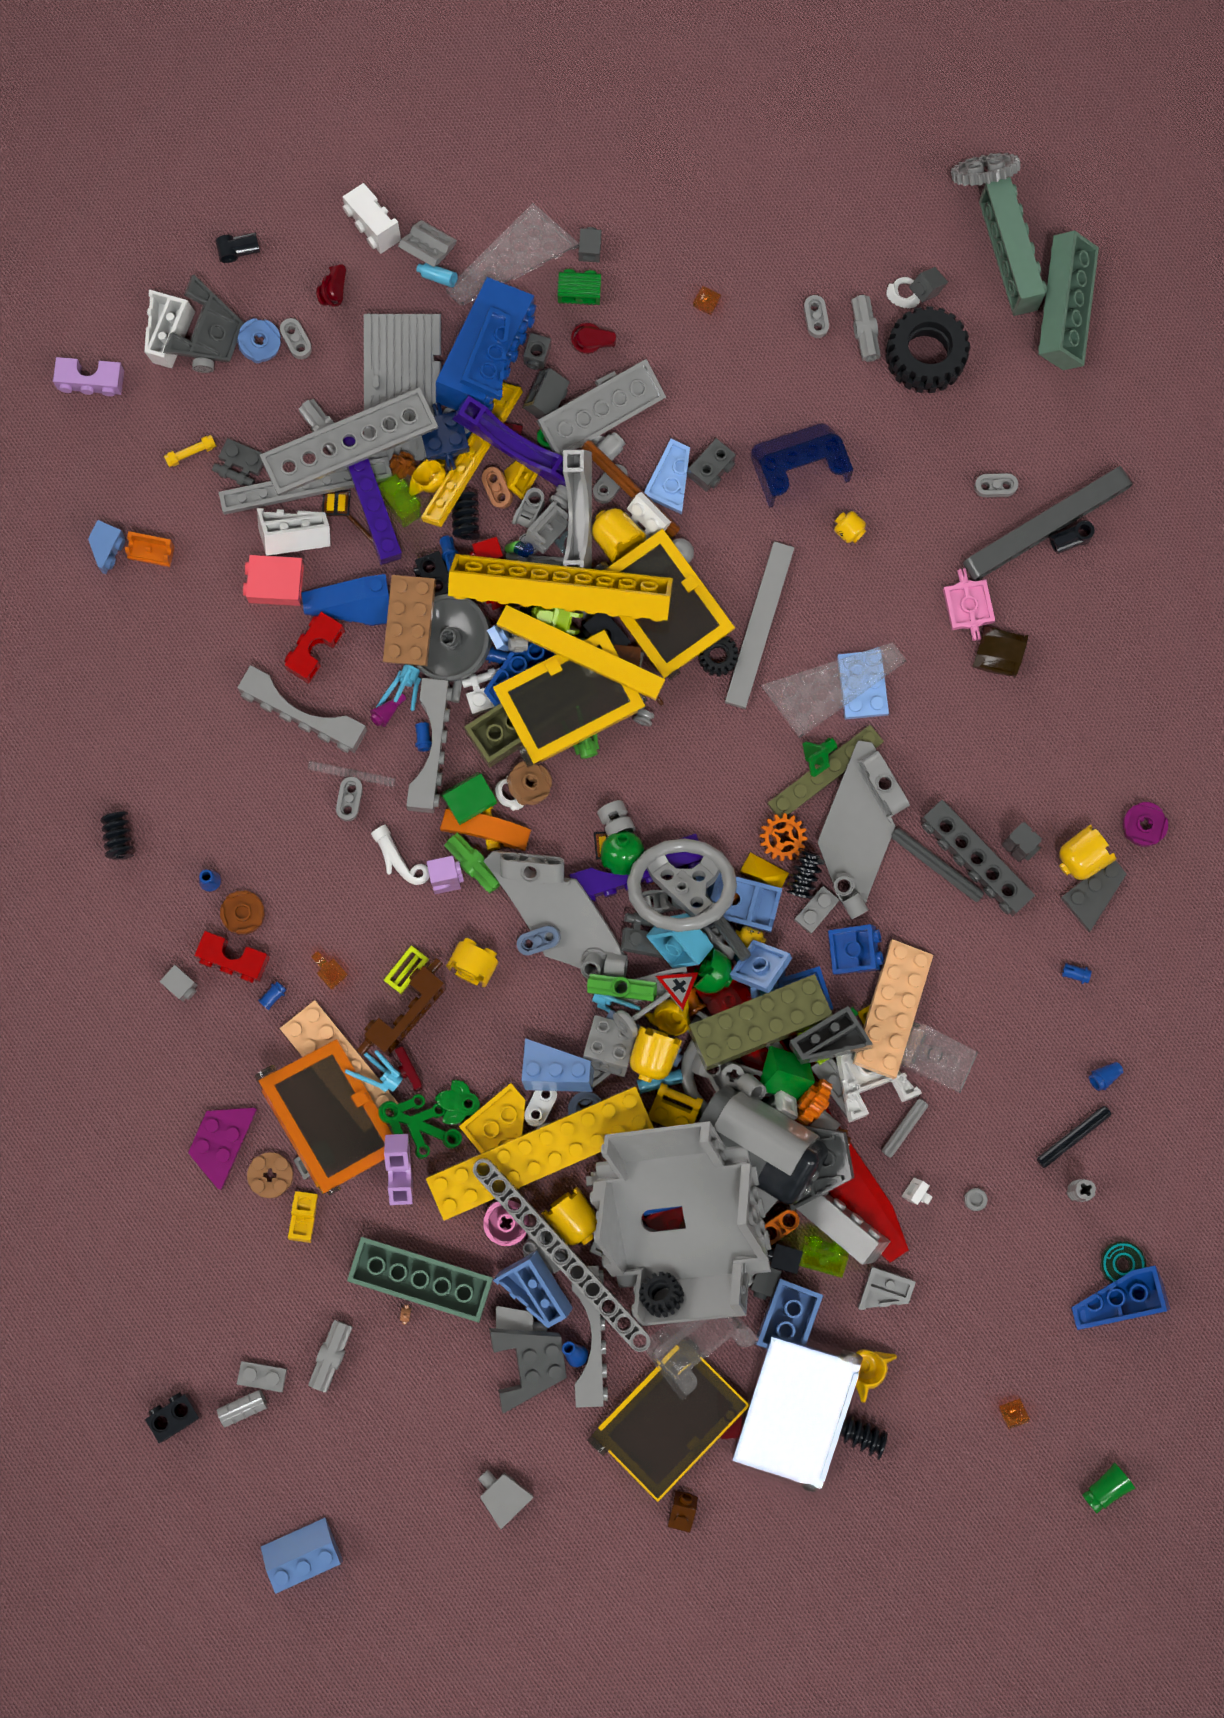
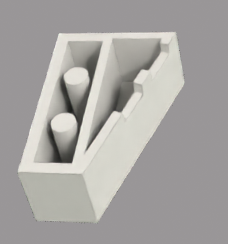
M364 183L343 196L344 205L342 207L348 217L352 216L355 219V226L360 233L364 232L367 235V242L372 249L376 248L381 254L400 242L401 236L398 221L395 218L391 220L388 217V210L379 205L376 196Z
M257 508L258 529L266 556L330 546V528L325 512L298 511L297 514L284 513V510L277 509V513L264 512V508Z

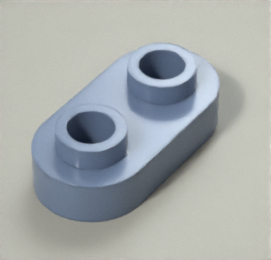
M548 925L527 932L518 938L517 948L523 955H532L555 947L561 939L560 931L555 926ZM548 932L553 934L552 940L547 939ZM528 939L533 942L531 948L526 945Z

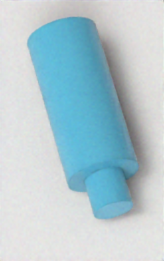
M425 263L424 265L418 264L416 271L421 273L423 278L451 288L456 285L458 280L456 272L439 266L433 267Z

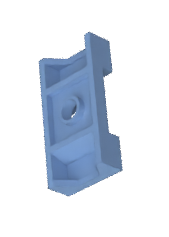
M719 873L716 881L706 890L713 903L718 901L723 889L721 873ZM702 876L695 877L697 881H703L705 879ZM736 877V894L740 896V902L737 905H731L723 914L724 918L730 922L771 933L782 888ZM698 902L692 905L694 908L701 907Z

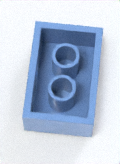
M779 1279L773 1298L770 1299L755 1345L768 1349L773 1335L806 1346L823 1295ZM781 1350L779 1351V1354L790 1357L797 1361L801 1360L800 1356L793 1355Z

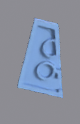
M670 439L644 493L652 501L682 514L690 447Z

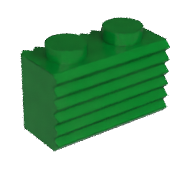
M566 269L563 272H559L558 303L600 305L601 274H597L593 270L576 273L575 270Z

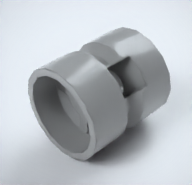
M622 800L610 802L597 811L601 823L606 825L605 832L607 836L622 830L632 833L635 831L631 817L626 816L628 811Z

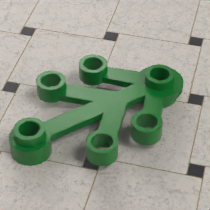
M416 1094L410 1100L400 1104H396L393 1101L384 1102L378 1110L379 1118L384 1123L390 1124L394 1135L403 1134L400 1123L407 1125L416 1146L415 1155L419 1159H424L430 1154V1148L425 1144L420 1131L442 1140L443 1144L450 1149L456 1148L461 1143L462 1135L458 1130L450 1129L445 1132L423 1122L433 1117L440 1118L445 1114L446 1110L439 1106L438 1103L428 1110L409 1116L402 1112L411 1108L420 1109L425 1104V1098L422 1095ZM418 1098L421 1101V1105H416L414 1099ZM435 1107L441 1109V1114L435 1112ZM386 1110H391L393 1115L391 1117L387 1116ZM448 1136L454 1139V1143L448 1142ZM419 1148H424L426 1154H420Z

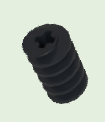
M462 492L452 509V519L454 520L452 522V527L454 528L452 534L458 539L475 540L480 538L479 534L473 533L479 530V526L473 525V523L479 522L478 517H473V515L479 513L478 509L473 508L479 505L478 501L472 500L478 497V494L475 492Z
M127 811L109 813L100 819L101 823L105 824L101 829L106 833L103 835V840L107 841L104 844V848L109 850L105 853V857L108 859L122 860L134 856L133 854H127V851L133 849V846L126 845V842L132 840L131 837L125 836L126 833L131 831L129 828H124V825L130 823L129 820L122 818L128 815Z
M800 849L799 851L804 854V857L796 858L801 865H794L793 868L798 873L791 874L790 876L795 879V882H788L792 890L785 891L801 898H812L813 894L808 890H815L816 886L811 882H816L819 878L814 873H821L822 869L817 865H824L825 861L818 854Z
M852 1414L848 1415L844 1420L839 1437L841 1435L844 1436V1444L850 1439L852 1440L853 1448L858 1443L861 1444V1452L869 1448V1456L876 1451L877 1460L881 1458L888 1441V1433L886 1431H882L879 1434V1428L875 1426L871 1430V1424L868 1422L862 1427V1419L858 1418L854 1422V1415Z

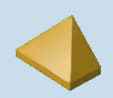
M517 461L504 470L507 488L523 500L538 474Z
M751 852L740 870V873L757 882L782 888L789 875L788 872Z

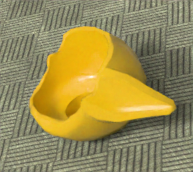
M426 459L412 474L409 497H413L423 491L426 493L437 492L447 475L444 469L446 461L442 459L432 461Z
M667 999L655 1008L653 1014L650 1012L645 1014L648 1020L657 1026L660 1031L674 1036L685 1033L690 1025L688 1000L683 1011L673 999Z
M862 1349L858 1350L852 1357V1361L861 1363L855 1385L861 1402H866L869 1389L878 1387L884 1381L888 1372L887 1364L897 1358L896 1354L872 1352Z

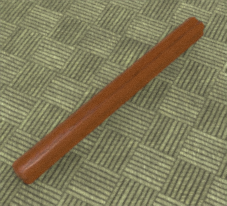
M591 440L583 444L582 450L591 451L592 460L632 499L642 492L671 521L665 530L669 536L674 537L679 532L680 527Z

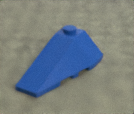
M386 574L362 577L301 593L305 615L318 616L320 612H323L331 618L341 619L346 622L353 621L369 626L387 624L390 595Z
M528 641L527 651H512L508 654L507 659L493 676L484 693L496 707L501 702L493 689L494 686L556 654ZM549 672L509 691L510 697Z
M1156 1265L1133 1270L1072 1307L1077 1330L1166 1312L1170 1309L1166 1290Z

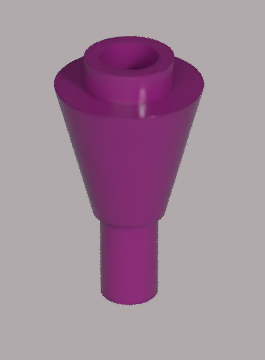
M402 693L397 702H394L393 699L370 710L372 722L377 726L385 727L397 710V707L406 700L405 695Z

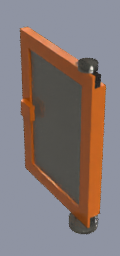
M337 1039L277 1070L275 1065H271L254 1076L262 1089L261 1092L315 1185L322 1194L328 1193L329 1196L341 1190L339 1185L384 1161L385 1135H393L388 1125L379 1118L378 1108L362 1081L345 1073V1070L356 1071Z

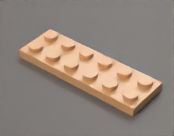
M893 939L890 941L863 1027L873 1045L871 1049L856 1052L852 1064L892 1079L897 1078L932 962V954Z
M315 1000L280 1028L302 1057L337 1039L356 1073L382 1083ZM333 1055L310 1066L364 1133L374 1126L364 1107L357 1108L350 1097L355 1092ZM362 1081L378 1110L386 1101H393L399 1104L388 1090L384 1092L380 1088ZM386 1110V1115L389 1114L391 1110Z

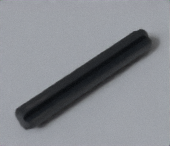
M1102 1106L1037 1158L1040 1166L1043 1168L1047 1167L1111 1116L1110 1110L1106 1106Z

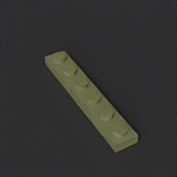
M869 725L828 756L830 767L816 777H812L810 771L769 801L767 803L768 807L780 819L783 813L789 816L845 773L857 741L872 742L875 748H878L884 741L873 727Z

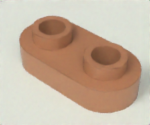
M496 467L487 468L482 474V482L489 499L495 507L505 509L511 505L513 494L507 488L504 473ZM497 476V481L493 483V477ZM505 495V500L501 502V496Z

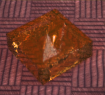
M702 286L693 302V307L712 315L721 299V295Z
M1020 1398L999 1406V1411L1008 1430L1030 1421Z

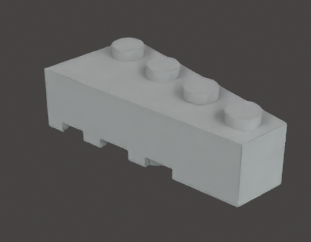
M829 1192L797 1208L799 1212L862 1265L875 1263L891 1242L867 1224L859 1215L846 1208V1205L841 1200L829 1195Z

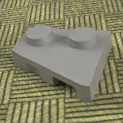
M871 1266L858 1309L865 1310L872 1307L909 1304L916 1281Z

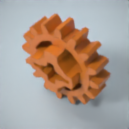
M783 813L780 819L775 814L774 821L768 818L766 820L768 826H761V829L765 832L764 834H759L760 838H764L760 846L767 847L764 853L771 852V859H775L778 855L779 861H784L785 856L788 860H792V854L800 855L799 848L805 849V846L801 843L807 840V837L802 836V833L807 830L806 828L800 829L799 826L802 824V821L795 823L794 815L787 819V814ZM777 823H785L780 829L773 828ZM793 828L795 829V831H796V833H797V839L794 838V836H793V833H792ZM785 832V837L790 841L780 842L781 838L777 833L782 834ZM769 836H771V837L773 838V841H774L773 847L771 846V844H770V842H769ZM789 845L793 847L787 852H781L784 846Z
M820 1079L798 1100L797 1121L808 1125L813 1119L820 1117L829 1105L828 1100L831 1094L830 1091L833 1088L832 1084L824 1079Z

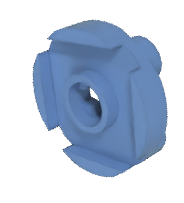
M257 319L248 320L241 326L237 338L239 350L254 363L268 361L278 353L281 343L279 330L272 322L265 319L264 321ZM255 336L264 338L262 345L255 343Z

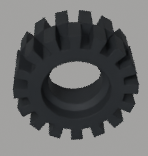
M723 637L698 655L699 664L701 667L703 666L705 672H710L709 675H727L737 663L738 648L735 647L734 641H730V637ZM714 648H721L726 652L727 658L721 663H716L711 660L710 652Z
M662 1271L659 1272V1276L653 1273L652 1279L649 1277L645 1279L647 1281L646 1284L642 1282L641 1287L643 1290L639 1289V1294L641 1295L639 1298L651 1315L654 1316L655 1314L656 1317L660 1318L662 1314L665 1318L668 1317V1312L671 1315L675 1313L674 1308L680 1309L679 1303L684 1301L682 1298L684 1296L683 1288L670 1273L666 1272L664 1274ZM665 1288L669 1289V1293L664 1299L654 1300V1296L658 1291Z

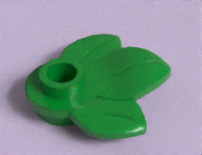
M452 1080L451 1090L443 1091L435 1097L439 1106L446 1110L442 1122L449 1125L461 1123L466 1116L473 1115L480 1107L478 1097L470 1093L466 1083L459 1080ZM471 1100L473 1102L472 1107L466 1108L464 1106L465 1101Z

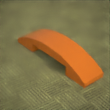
M449 809L445 810L440 831L503 843L505 847L521 851L526 850L531 830L526 827L484 814H478L459 825Z

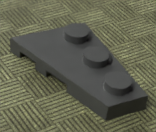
M1114 861L1093 876L1081 881L1060 898L1088 933L1092 930L1123 881L1126 872L1117 861Z

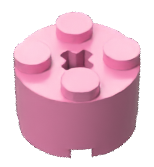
M508 1200V1206L511 1209H518L521 1206L515 1201ZM498 1201L487 1209L483 1226L487 1237L492 1242L500 1246L509 1247L520 1243L526 1237L527 1233ZM528 1214L523 1219L527 1226L530 1225ZM504 1217L507 1220H513V1222L510 1223V1229H507L506 1227L501 1228L500 1225H502V1219Z

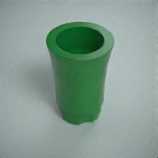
M1114 1462L1107 1472L1088 1488L1089 1490L1083 1493L1082 1496L1097 1514L1103 1508H1107L1114 1501L1136 1488Z

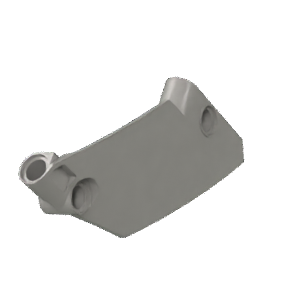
M857 741L817 842L831 877L833 889L851 919L869 910L866 905L867 898L896 827L891 817L910 806L909 801L879 751L876 750L872 742ZM881 778L889 780L890 787L887 790H882L878 784ZM842 879L849 882V889L846 892L839 891L837 887L838 882Z
M492 851L484 860L485 864L508 894L529 929L533 931L552 925L560 931L561 939L558 945L542 951L545 957L580 968L582 975L587 979L590 974L626 978L628 955L621 951V947L612 931L578 880L564 878L563 858L503 851ZM529 866L535 868L536 871L530 870ZM548 932L547 939L552 940L553 934Z

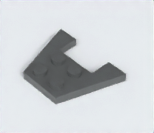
M192 275L184 296L202 304L203 307L191 340L189 341L172 332L169 334L163 353L229 362L237 344L240 328L244 322L195 275Z
M801 1124L820 1136L819 1141L827 1146L828 1156L809 1192L797 1203L790 1205L791 1211L854 1178L846 1132Z
M489 1328L493 1352L515 1348L520 1385L498 1390L502 1413L511 1410L567 1378L564 1354L562 1352V1340L559 1333Z

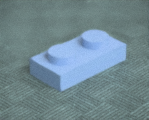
M497 626L487 630L496 649L512 652L508 650V639L512 638L510 632Z

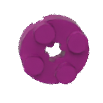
M1142 802L1133 806L1126 812L1123 818V830L1126 839L1141 847L1157 844L1165 837L1168 831L1167 817L1165 818L1163 810L1150 802ZM1147 819L1151 828L1142 829L1140 822Z

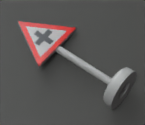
M698 972L655 976L657 981L666 990V993L632 1017L623 1010H618L614 1013V1022L621 1033L630 1040L638 1035L635 1021L669 997L683 1011Z

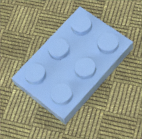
M881 650L838 654L837 660L845 720L888 716L889 709Z

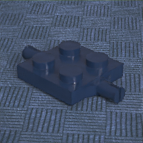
M434 403L432 408L438 429L422 435L427 460H445L447 470L451 471L450 463L452 469H456L454 457L470 452L464 427L452 420L457 411L445 414L442 412L441 404L437 403V410Z

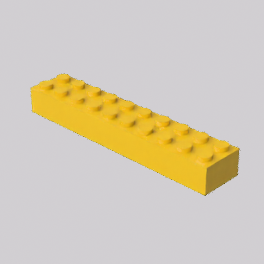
M455 554L449 570L448 596H453L456 599L471 598L479 602L489 600L497 601L500 604L515 603L523 607L533 605L541 606L544 609L560 608L568 612L578 610L585 611L588 614L604 613L612 617L622 615L629 616L632 619L649 618L660 622L663 620L668 621L673 578Z
M634 1086L428 1176L426 1181L445 1221L495 1199L473 1173V1166L480 1158L489 1159L512 1185L518 1189L601 1152V1146L604 1144V1138L607 1134L653 1129V1125L637 1088ZM480 1163L477 1166V1172L480 1175H487L490 1172V1167L487 1163ZM496 1180L493 1182L492 1187L494 1191L502 1192L506 1185L504 1181Z

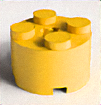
M465 938L464 941L458 943L446 967L449 970L452 967L457 970L455 975L474 985H478L481 982L482 987H486L499 963L495 958L497 954L489 948L483 950L476 946V942Z

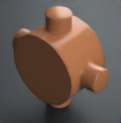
M405 1304L401 1309L400 1321L404 1325L410 1321L411 1308H409L408 1304Z

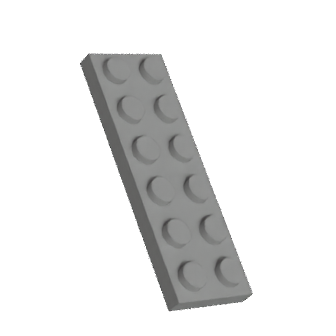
M644 359L538 419L536 422L551 450L563 456V450L577 449L586 441L598 437L666 398V395L647 359Z

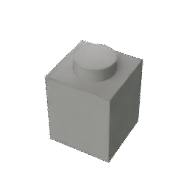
M175 965L159 981L182 1002L185 999L189 1000L197 991L195 988L198 986Z

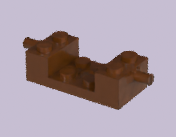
M435 958L428 968L424 966L421 970L417 968L410 975L409 979L411 981L409 985L421 997H415L408 1005L409 1011L405 1015L401 1014L394 1021L393 1025L395 1027L393 1029L380 1018L376 1021L371 1020L365 1027L366 1033L364 1036L366 1038L359 1048L356 1049L362 1056L371 1046H376L388 1057L445 992V984L434 974L443 965L439 959Z

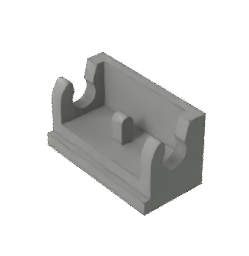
M553 501L527 529L525 541L544 554L567 529L568 513Z

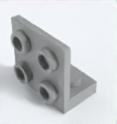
M595 1015L583 1058L591 1061L593 1069L625 1077L635 1038L630 1040L625 1037L618 1029L614 1020Z

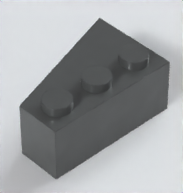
M849 1006L790 1040L789 1043L800 1064L868 1050L873 1045Z

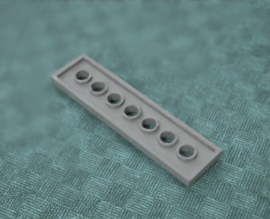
M419 387L260 454V459L277 495L280 496L438 429V425ZM407 411L413 412L415 419L410 422L406 421L403 418V414ZM386 420H392L396 426L392 430H387L383 427V423ZM371 428L376 434L373 438H366L363 435V431ZM346 437H353L356 443L352 447H347L344 445L343 440ZM326 445H332L336 451L333 455H326L323 452V448ZM305 454H313L316 458L315 461L311 464L305 463L303 461ZM286 462H292L295 465V470L286 472L283 470V465Z

